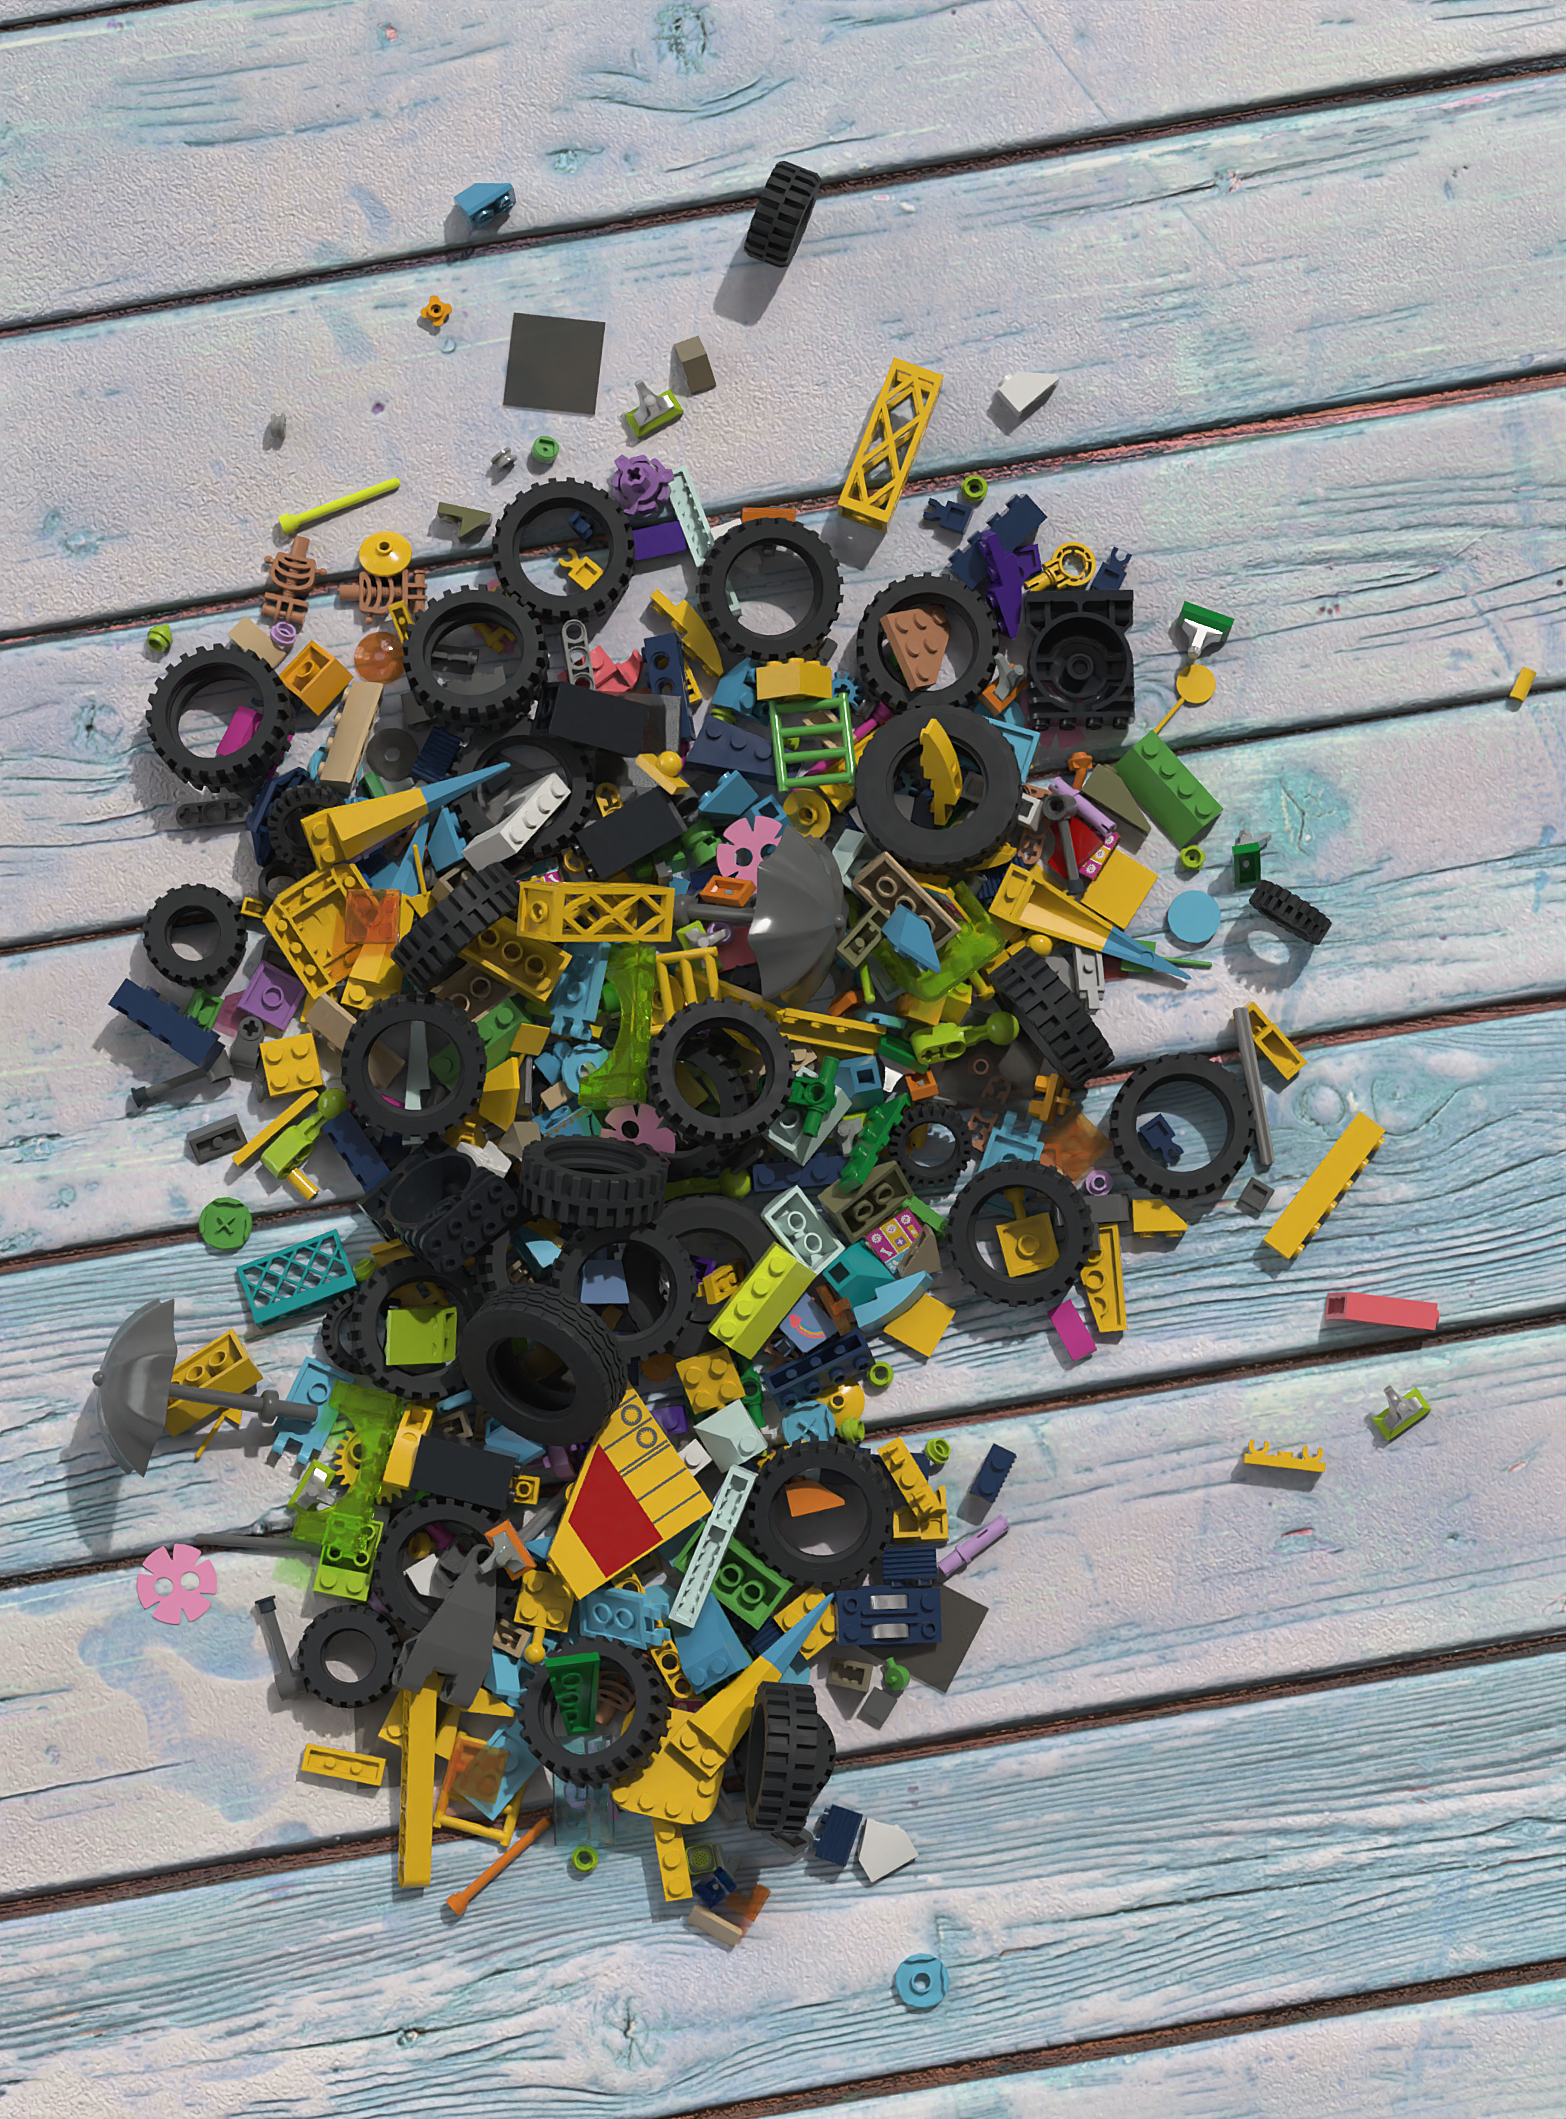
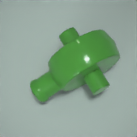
M893 1657L886 1659L885 1662L889 1668L885 1673L886 1684L895 1691L905 1689L910 1682L908 1670L901 1665H896Z

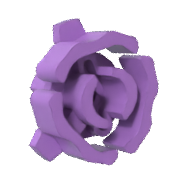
M621 455L614 461L618 468L612 481V485L617 490L614 496L624 507L623 512L625 514L635 516L637 512L642 515L656 513L659 507L655 501L647 505H641V502L652 500L661 485L662 491L657 499L661 504L668 502L671 494L669 483L674 481L672 469H665L656 458L649 461L645 455L630 459ZM650 462L655 468L659 470V472H656V470L652 466H650ZM621 489L624 495L628 498V500H625L622 494L619 492L621 491Z
M546 1444V1452L541 1457L527 1463V1467L530 1470L552 1467L557 1476L563 1478L564 1481L577 1479L585 1458L584 1450H580V1444L570 1446H549Z

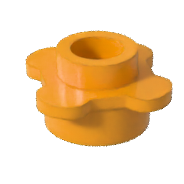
M433 295L429 298L428 305L421 309V316L425 319L428 318L434 326L440 327L443 325L447 315L451 314L452 307L450 304H444L440 301L438 296ZM435 309H438L439 312H438V313H434V310H435Z

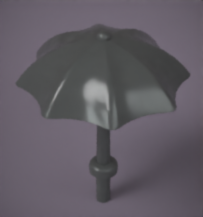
M788 824L774 852L758 865L755 909L696 904L691 895L678 894L674 898L673 923L676 927H685L693 923L694 920L752 923L748 933V943L758 963L763 1000L780 999L787 1003L791 1009L798 1010L814 997L823 985L831 967L841 958L834 950L845 937L850 908L844 896L842 876L838 863L827 845L818 837L805 839ZM642 900L639 901L638 914L640 916L654 917L656 915ZM654 900L659 906L661 905V901Z
M159 1298L145 1304L128 1317L112 1338L100 1370L95 1372L92 1377L93 1383L97 1386V1416L100 1432L109 1453L127 1475L135 1470L143 1478L146 1474L154 1446L165 1428L168 1397L258 1413L259 1420L267 1424H272L276 1416L315 1422L318 1415V1406L279 1400V1394L276 1390L267 1389L259 1397L171 1383L178 1351L174 1335V1298L164 1303H161Z

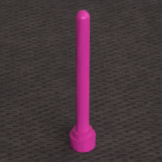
M880 701L870 714L871 717L853 732L858 739L856 743L877 725L887 724L886 722L894 717L893 713L883 702ZM838 759L821 760L802 777L821 775ZM805 788L791 789V792H794V791H796V790H798V789H805Z

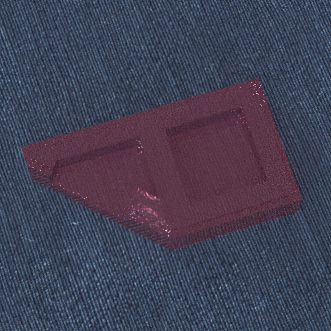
M245 990L225 997L215 1018L216 1022L238 1031L240 1022L248 1016L247 1012L236 1007Z

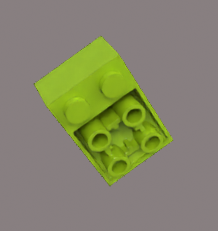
M425 1304L388 1310L386 1318L387 1343L384 1350L386 1365L453 1361L456 1349L457 1307Z
M336 1512L330 1513L313 1587L315 1596L368 1607V1599L370 1598L375 1575L373 1565L377 1556L376 1549L382 1537L384 1522Z

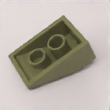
M893 1160L873 1167L863 1185L844 1193L837 1187L841 1180L838 1179L819 1194L817 1198L834 1227L853 1245L895 1211L906 1198L912 1197L914 1193L897 1162Z

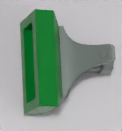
M374 772L364 775L358 782V785L365 798L374 799L411 790L415 783L412 778L392 783L384 780L382 777L379 778Z

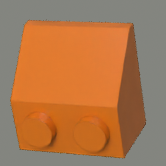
M805 1475L791 1478L789 1480L790 1484L785 1485L792 1518L845 1506L844 1499L812 1479L806 1480Z

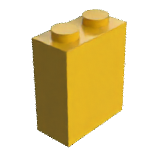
M1113 847L1087 888V892L1080 899L1079 904L1124 932L1159 875Z

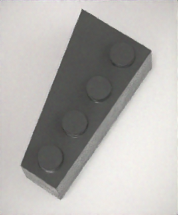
M503 666L494 668L495 674L489 675L479 672L472 674L466 682L454 679L443 683L442 687L458 694L478 695L501 687L507 682ZM413 692L400 695L409 730L414 729L415 732H421L430 729V725L439 723L437 716L430 719L425 714L423 705L418 706Z

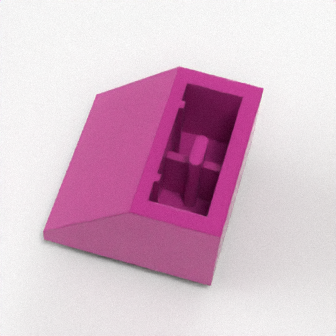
M239 705L215 753L225 756L243 747L258 730L263 715L255 710ZM288 735L287 739L289 742L294 735ZM284 750L280 754L281 759L285 753ZM273 764L267 770L270 775L265 779H272L277 769L276 765Z

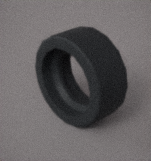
M276 860L267 864L261 870L258 878V893L262 903L270 908L277 897L268 889V883L271 879L278 876H287L298 882L308 875L302 866L300 868L294 867L293 861H290L288 864L284 860Z

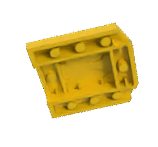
M353 862L333 864L322 870L318 868L278 894L262 921L312 999L315 1000L323 992H327L335 987L337 982L351 973L381 905Z

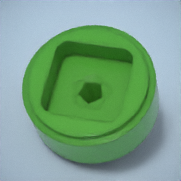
M540 436L534 441L531 452L538 462L548 464L556 459L559 453V445L549 436Z

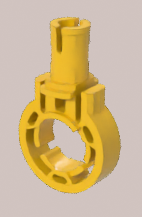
M1064 543L1056 549L1049 561L1042 564V568L1045 570L1042 574L1023 583L1025 591L1030 589L1029 591H1044L1058 584L1054 588L1056 591H1060L1063 588H1080L1087 584L1095 573L1096 560L1094 554L1082 543ZM1075 549L1073 555L1078 556L1082 560L1084 569L1079 576H1071L1063 569L1062 558L1070 555L1072 552L1067 550L1063 553V550ZM1089 565L1090 570L1088 576L1085 579L1080 580L1085 575Z

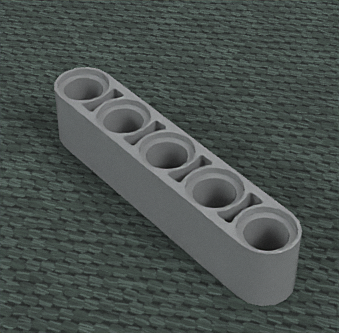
M569 620L560 631L568 683L575 685L577 679H585L589 684V689L596 691L586 628L581 621ZM567 627H577L580 631V637L576 640L570 639L566 634ZM574 652L581 653L584 656V664L581 666L573 665L570 660L571 654ZM583 748L586 751H593L591 749Z

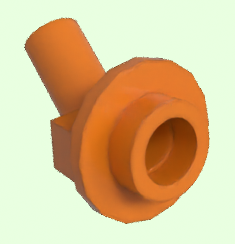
M1086 752L1074 753L1071 755V759L1066 761L1069 770L1076 771L1071 786L1074 790L1081 791L1086 772L1092 769L1093 758L1088 756Z

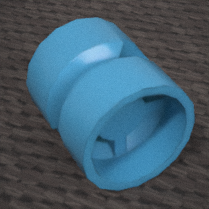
M564 1039L551 1047L552 1053L544 1052L534 1060V1063L551 1086L563 1079L561 1074L562 1061L567 1052L571 1050V1047Z

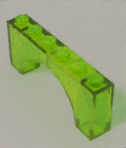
M636 940L612 944L610 947L604 981L612 983L620 1000V1031L616 1044L603 1065L590 1075L580 1078L579 1105L593 1110H601L645 1103L647 1091L645 1074L648 1069L646 1061L649 1055L651 1037L650 1029L656 947Z
M335 1380L328 1406L332 1410L346 1415L354 1424L362 1447L360 1470L351 1489L334 1505L319 1511H298L292 1538L297 1541L359 1556L360 1550H364L367 1542V1534H365L367 1523L371 1524L375 1509L372 1508L374 1498H378L380 1495L382 1482L379 1480L382 1471L385 1472L389 1459L387 1451L389 1445H393L396 1437L395 1422L396 1419L401 1418L404 1405L401 1403L402 1399L398 1395Z

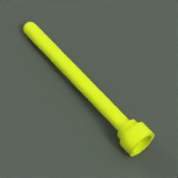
M398 478L386 480L295 516L294 513L290 515L288 513L278 516L284 535L287 536L295 533V529L299 528L298 525L398 488L400 480Z

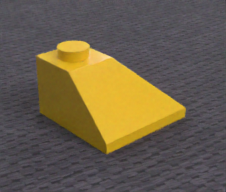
M511 1057L486 1073L483 1093L480 1100L478 1099L476 1102L478 1103L479 1114L504 1131H507L514 1122L520 1091L518 1059L516 1057Z

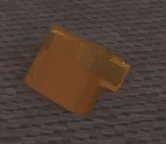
M758 1882L754 1885L749 1896L733 1888L724 1905L754 1922L769 1897L771 1890Z

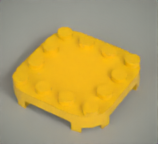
M635 1707L625 1716L619 1738L628 1728L633 1718ZM668 1707L672 1711L671 1720H665L664 1725L669 1729L667 1738L661 1736L658 1742L662 1747L659 1754L653 1752L647 1759L651 1764L646 1769L642 1765L634 1771L637 1775L635 1778L629 1780L626 1776L619 1779L620 1785L611 1787L608 1784V1790L612 1800L622 1810L692 1826L705 1821L712 1814L717 1804L726 1760L709 1778L670 1744L671 1738L695 1713Z

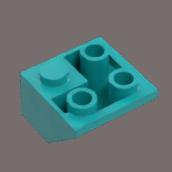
M862 1239L841 1253L820 1272L853 1313V1308L868 1303L877 1296L876 1288L896 1280Z

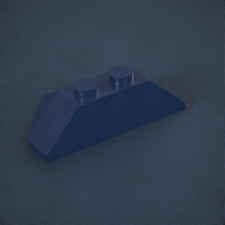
M297 767L266 781L263 788H260L256 793V804L253 811L245 819L244 832L256 863L261 868L274 862L277 855L275 847L273 848L268 832L267 819L270 817V807L274 808L275 799H281V793L288 788L308 782L310 773L304 768Z

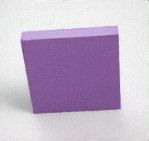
M261 960L236 1007L284 1032L307 989L301 980Z

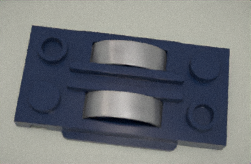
M909 1584L891 1587V1585L859 1586L857 1590L834 1591L836 1646L858 1645L861 1649L915 1647L917 1643L942 1642L940 1588H915L914 1585Z

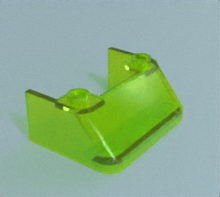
M963 880L951 889L955 893L954 899L972 921L969 924L957 919L954 920L962 928L954 935L959 944L938 958L941 968L938 974L930 968L927 972L924 970L920 972L912 962L901 960L885 938L871 950V953L897 986L925 1003H934L1000 954L1006 945L1004 935Z

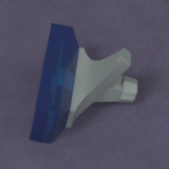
M721 1844L713 1845L716 1869L693 1887V1890L709 1909L737 1888L733 1875L743 1861L738 1854L729 1857V1861H727Z

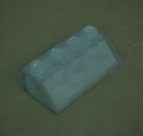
M612 1735L556 1736L564 1748L575 1754L595 1753L612 1745ZM552 1774L554 1846L615 1845L614 1801L608 1790V1783H602V1789L594 1790L589 1784H586L585 1788L582 1789L576 1787L570 1781L567 1784L561 1781L555 1774Z

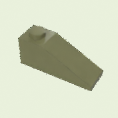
M1097 764L1080 791L1082 796L1143 835L1148 836L1152 828L1121 777L1117 776L1118 771L1108 764H1104V766Z
M876 903L849 930L834 951L854 970L885 935L881 929L891 915Z

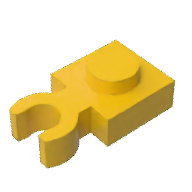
M568 548L567 551L572 556V560L565 562L562 558H559L558 562L563 569L571 570L568 574L569 578L585 591L600 579L604 571L587 556L580 561L576 551Z

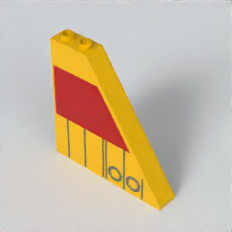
M629 1380L622 1402L592 1438L547 1553L549 1561L546 1564L554 1576L559 1574L564 1582L561 1585L562 1589L569 1599L574 1597L576 1601L714 1509Z

